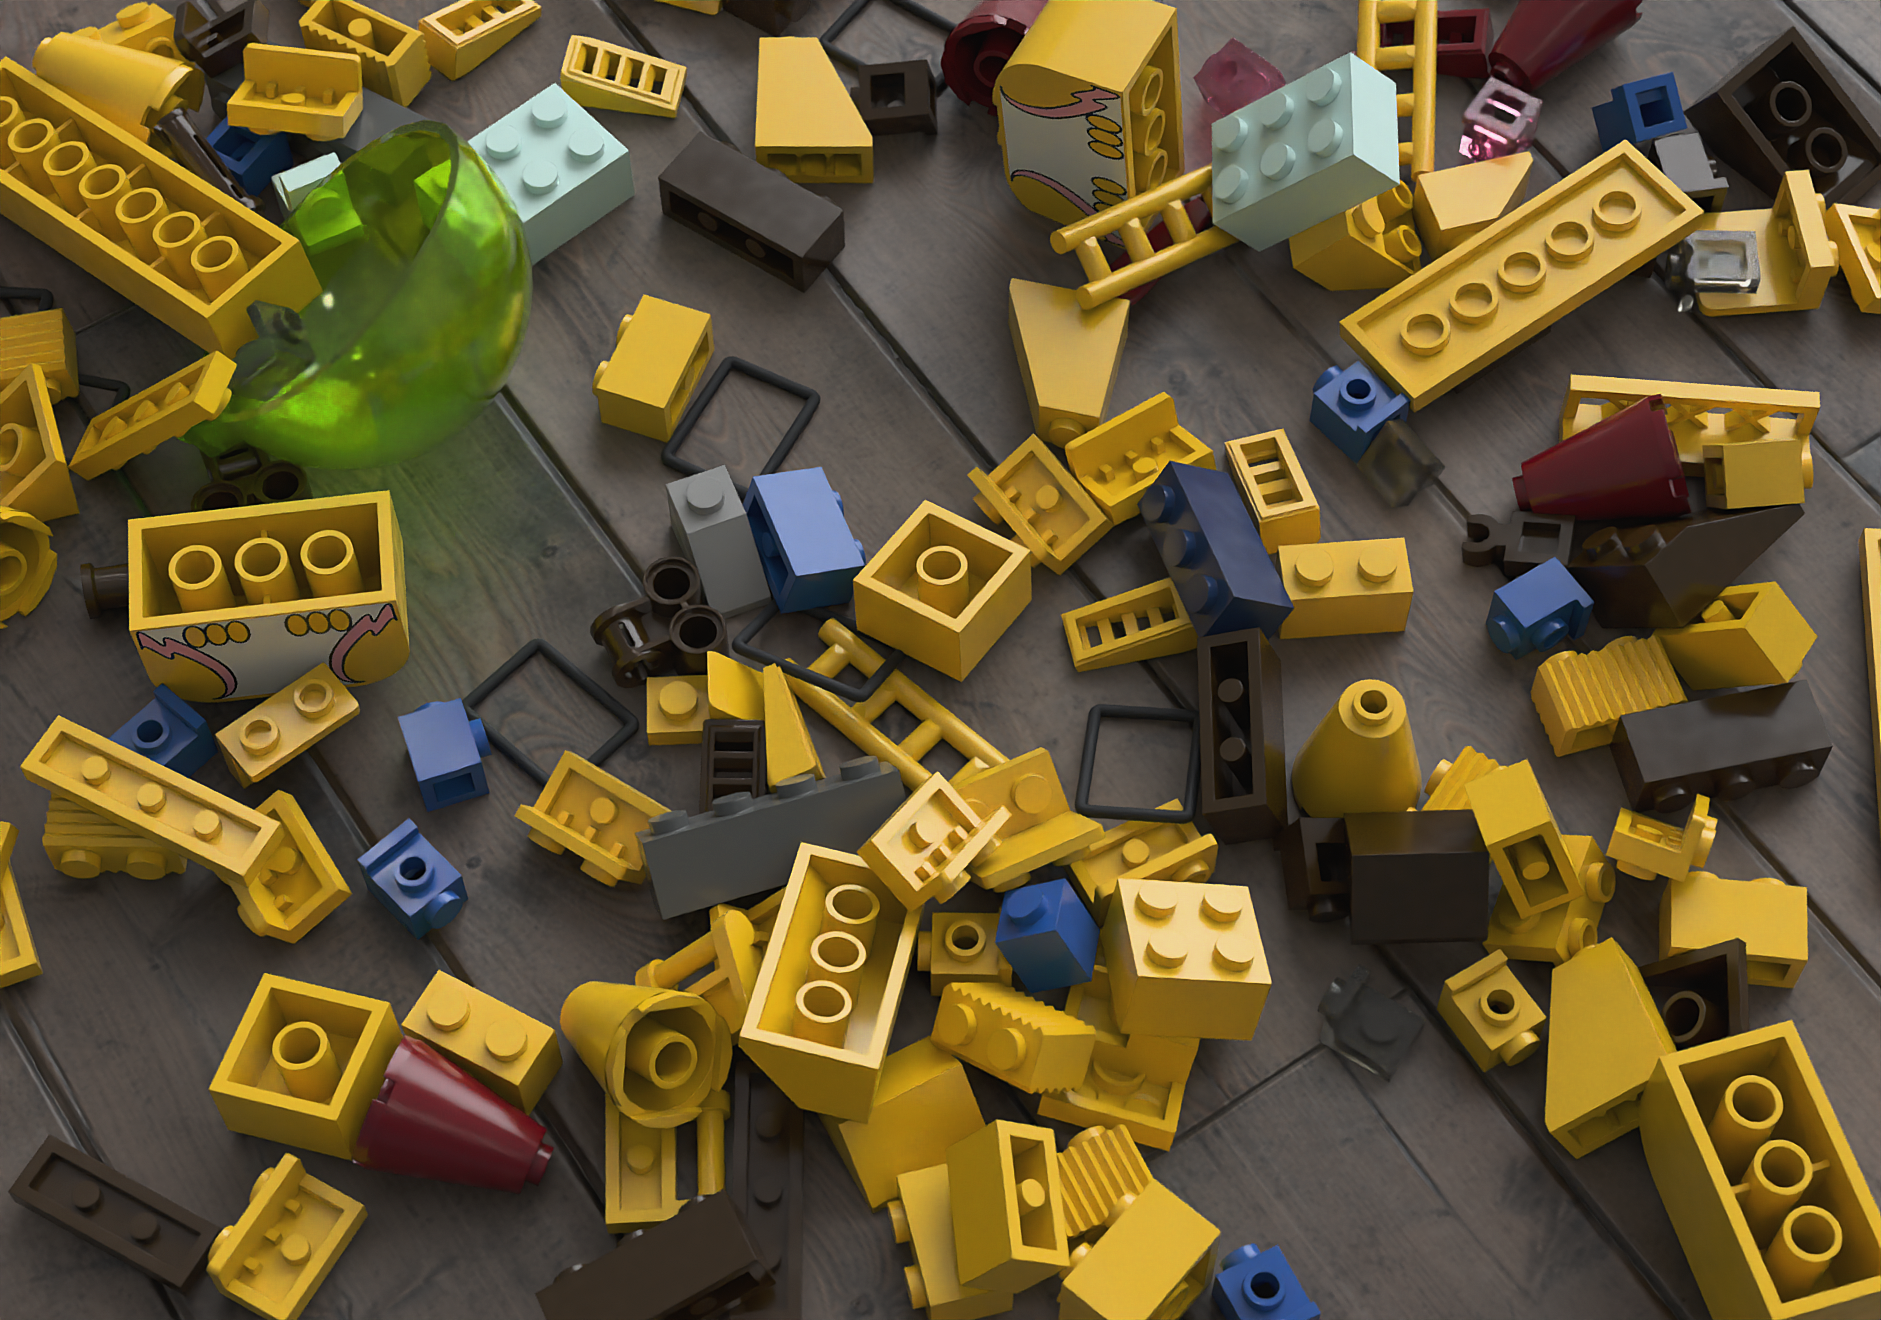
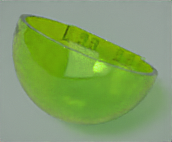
M426 119L402 125L371 141L341 163L307 194L281 223L279 228L300 240L323 292L237 365L227 386L232 391V395L223 412L213 421L204 420L192 426L182 437L176 438V440L188 443L189 445L193 444L210 458H214L243 441L281 460L303 467L326 471H353L389 467L414 459L442 446L475 421L499 394L518 361L529 328L534 290L530 249L519 211L506 186L481 154L463 136L446 123ZM205 351L203 357L209 355L210 353Z

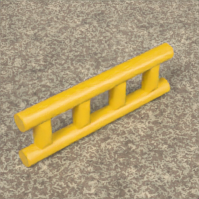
M1358 0L1357 57L1377 71L1413 68V93L1397 94L1396 99L1397 117L1412 116V142L1398 143L1399 166L1411 165V179L1417 182L1418 175L1434 172L1437 0ZM1414 20V45L1380 48V24Z
M1212 163L1051 233L1050 243L1054 251L1058 254H1064L1074 249L1088 277L1089 283L1080 286L1076 291L1077 302L1083 309L1088 310L1240 241L1218 226L1196 234L1181 203L1201 193L1213 219ZM1160 212L1174 245L1154 253L1139 220ZM1118 231L1132 264L1111 272L1097 239Z
M831 618L822 625L818 632V638L826 643L829 648L807 669L833 679L850 663L870 679L886 659L835 618ZM791 658L785 659V660H787V661H789V662H792V663H794V664H797V663H796L795 661H793ZM897 668L868 700L856 702L852 707L848 706L834 693L784 673L794 694L866 754L877 756L879 763L887 761L896 767L900 772L902 783L913 792L933 775L919 764L918 761L942 739L970 760L948 781L950 785L1010 760ZM895 701L922 721L898 746L871 724Z

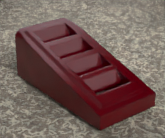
M1489 8L1437 11L1436 74L1466 78H1490L1489 70L1491 67L1488 62V55L1494 45V31ZM1414 20L1380 24V48L1393 47L1394 33L1404 35L1403 46L1414 45ZM1441 39L1450 40V44H1440ZM1407 68V69H1403V70H1411V71H1413V68Z

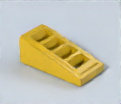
M460 0L418 21V31L425 34L423 40L426 41L424 48L428 49L426 56H429L428 63L448 79L454 81L472 71L541 17L542 7L533 0ZM497 6H500V7H501L502 9H504L507 13L502 14L501 12H499V11H498L497 9H495V8H496Z
M571 35L561 69L560 81L562 90L583 107L676 118L687 77V67L597 39ZM607 75L616 76L615 81L606 79ZM631 78L640 79L638 88L629 86ZM654 81L664 82L661 95L651 93Z
M1284 429L1225 442V453L1242 502L1268 555L1277 553L1278 546L1317 543L1321 538L1320 508ZM1278 457L1279 460L1250 468L1248 465L1250 463H1255Z
M1171 577L1061 614L1074 665L1078 672L1178 654L1197 648L1198 635ZM1174 612L1176 619L1165 622L1163 614ZM1149 617L1151 628L1140 631L1137 619ZM1123 621L1127 636L1116 639L1112 623ZM1098 626L1103 644L1091 648L1086 628Z
M774 663L763 668L767 783L771 793L777 792L775 785L777 782L793 776L814 774L815 781L825 779L824 770L798 701L781 667H777Z

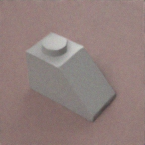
M725 465L666 484L671 526L685 559L690 561L698 570L702 598L705 605L718 610L724 619L768 605L772 601L747 514Z

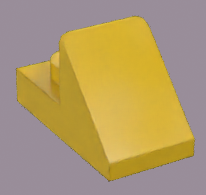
M708 651V675L647 677V738L649 746L702 743L703 722L707 719L765 721L763 673L722 654Z

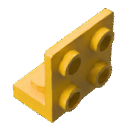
M1037 748L951 785L981 820L1002 805L1012 814L996 832L1003 841L1002 844L977 867L972 868L968 863L964 868L971 876L969 880L984 889L992 888L994 892H1005L1015 889L1031 879L1030 871L1050 862L1054 866H1063L1079 861L1091 853L1089 845L1106 838L1102 824L1070 810L1050 753L1044 748Z

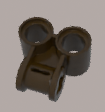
M259 430L251 432L247 441L214 452L209 447L199 450L211 482L202 486L194 494L191 501V512L314 499L306 472L301 465L289 460L270 461Z
M668 556L650 564L643 577L645 596L630 603L611 607L601 613L590 627V634L597 645L605 647L614 664L612 676L615 682L623 688H634L647 683V677H657L674 668L679 676L708 675V651L717 652L730 658L727 627L724 617L718 610L708 605H703L698 570L690 561L682 557ZM671 594L684 595L674 600L664 599V597ZM698 642L710 643L709 646L700 649L689 647Z

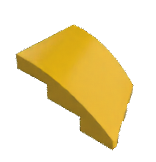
M1099 928L1100 934L1092 981L1071 985L1064 1008L1065 1016L1073 1015L1075 1020H1084L1085 1025H1094L1097 1033L1083 1086L1077 1093L1072 1090L1068 1093L1052 1091L1050 1094L1043 1091L1037 1114L1084 1128L1103 1126L1105 1130H1112L1118 1124H1124L1134 1142L1169 1152L1177 1129L1185 1085L1198 1050L1200 1038L1119 1033L1100 937L1102 929Z

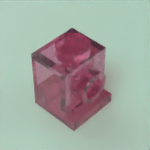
M1234 37L1219 52L1211 55L1205 61L1202 69L1193 77L1205 102L1224 116L1287 85L1279 69Z
M1490 77L1463 114L1461 123L1465 124L1459 152L1473 158L1475 163L1528 152L1533 145L1543 101ZM1496 106L1518 116L1512 126L1493 117Z

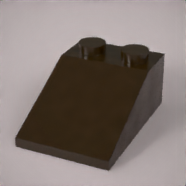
M1794 25L1755 49L1683 111L1690 123L1720 160L1774 200H1776L1786 171L1809 170L1815 193L1822 194L1826 211L1834 203L1852 206L1881 180V137Z
M1800 503L1733 509L1711 508L1680 517L1663 518L1620 528L1607 527L1587 538L1582 545L1584 551L1565 568L1594 601L1592 612L1602 628H1683L1794 525L1805 512Z

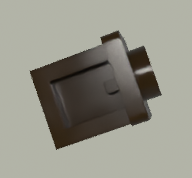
M247 0L209 22L191 2L186 1L177 6L174 41L182 56L190 62H195L212 79L238 63L244 64L243 50L249 43L267 45L270 11L259 0Z

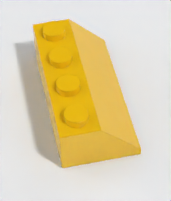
M801 842L739 1036L738 1046L799 1108L868 1124L915 951L926 902L910 913L860 856Z

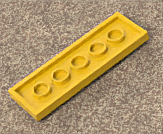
M1625 139L1339 322L1340 337L1397 395L1404 393L1411 400L1409 408L1415 413L1703 227L1704 211Z

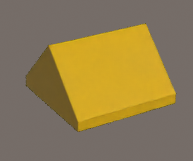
M30 363L0 393V505L30 513L41 522L80 512L42 367Z
M927 1036L885 1058L868 1124L816 1112L872 1214L887 1207V1202L898 1200L896 1175L946 1164V1148L986 1126L962 1063L950 1053L934 1046L930 1039L931 1036Z

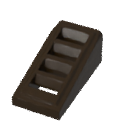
M737 719L705 720L702 731L699 814L713 811L712 802L715 798L739 792H750L752 799L767 795L765 721ZM717 772H753L752 778H717Z

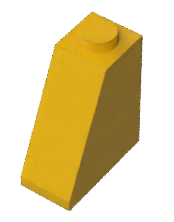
M792 36L782 38L760 37L755 132L756 162L766 168L780 170L793 183H874L873 137L818 38H797Z
M1012 278L1009 286L1008 324L1036 435L1042 441L1053 443L1065 449L1066 444L1105 423L1127 338L1130 300L1115 297L1086 310L1077 302V290Z
M1612 937L1600 944L1590 945L1579 950L1571 960L1552 969L1545 1123L1549 1132L1575 1159L1639 1126L1640 1099L1658 1058L1677 1052L1637 965Z

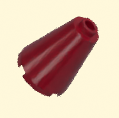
M981 0L953 28L945 41L940 65L946 84L959 100L969 106L973 100L980 105L988 107L987 114L998 117L997 106L992 101L996 79L1048 0Z
M1520 0L1488 55V62L1491 67L1489 70L1490 77L1500 89L1509 94L1518 92L1528 95L1632 28L1642 17L1643 12L1637 13L1636 8L1643 1Z
M1662 394L1648 396L1521 462L1523 475L1512 478L1520 511L1575 515L1576 521L1671 518L1693 513L1688 500L1689 492L1673 431L1668 428L1665 416L1668 413Z
M405 1035L383 1077L386 1080L378 1097L372 1100L352 1153V1163L362 1166L367 1170L516 1194L521 1193L526 1182L539 1186L555 1148L543 1143L547 1129L422 1040Z

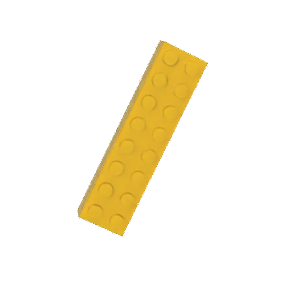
M5 56L0 60V213L208 353L211 354L217 350L237 365L323 292L300 240Z

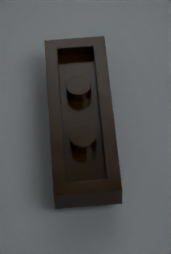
M50 1134L8 1191L16 1203L184 1296L188 1295L209 1264L208 1256L210 1249L222 1231L217 1225Z

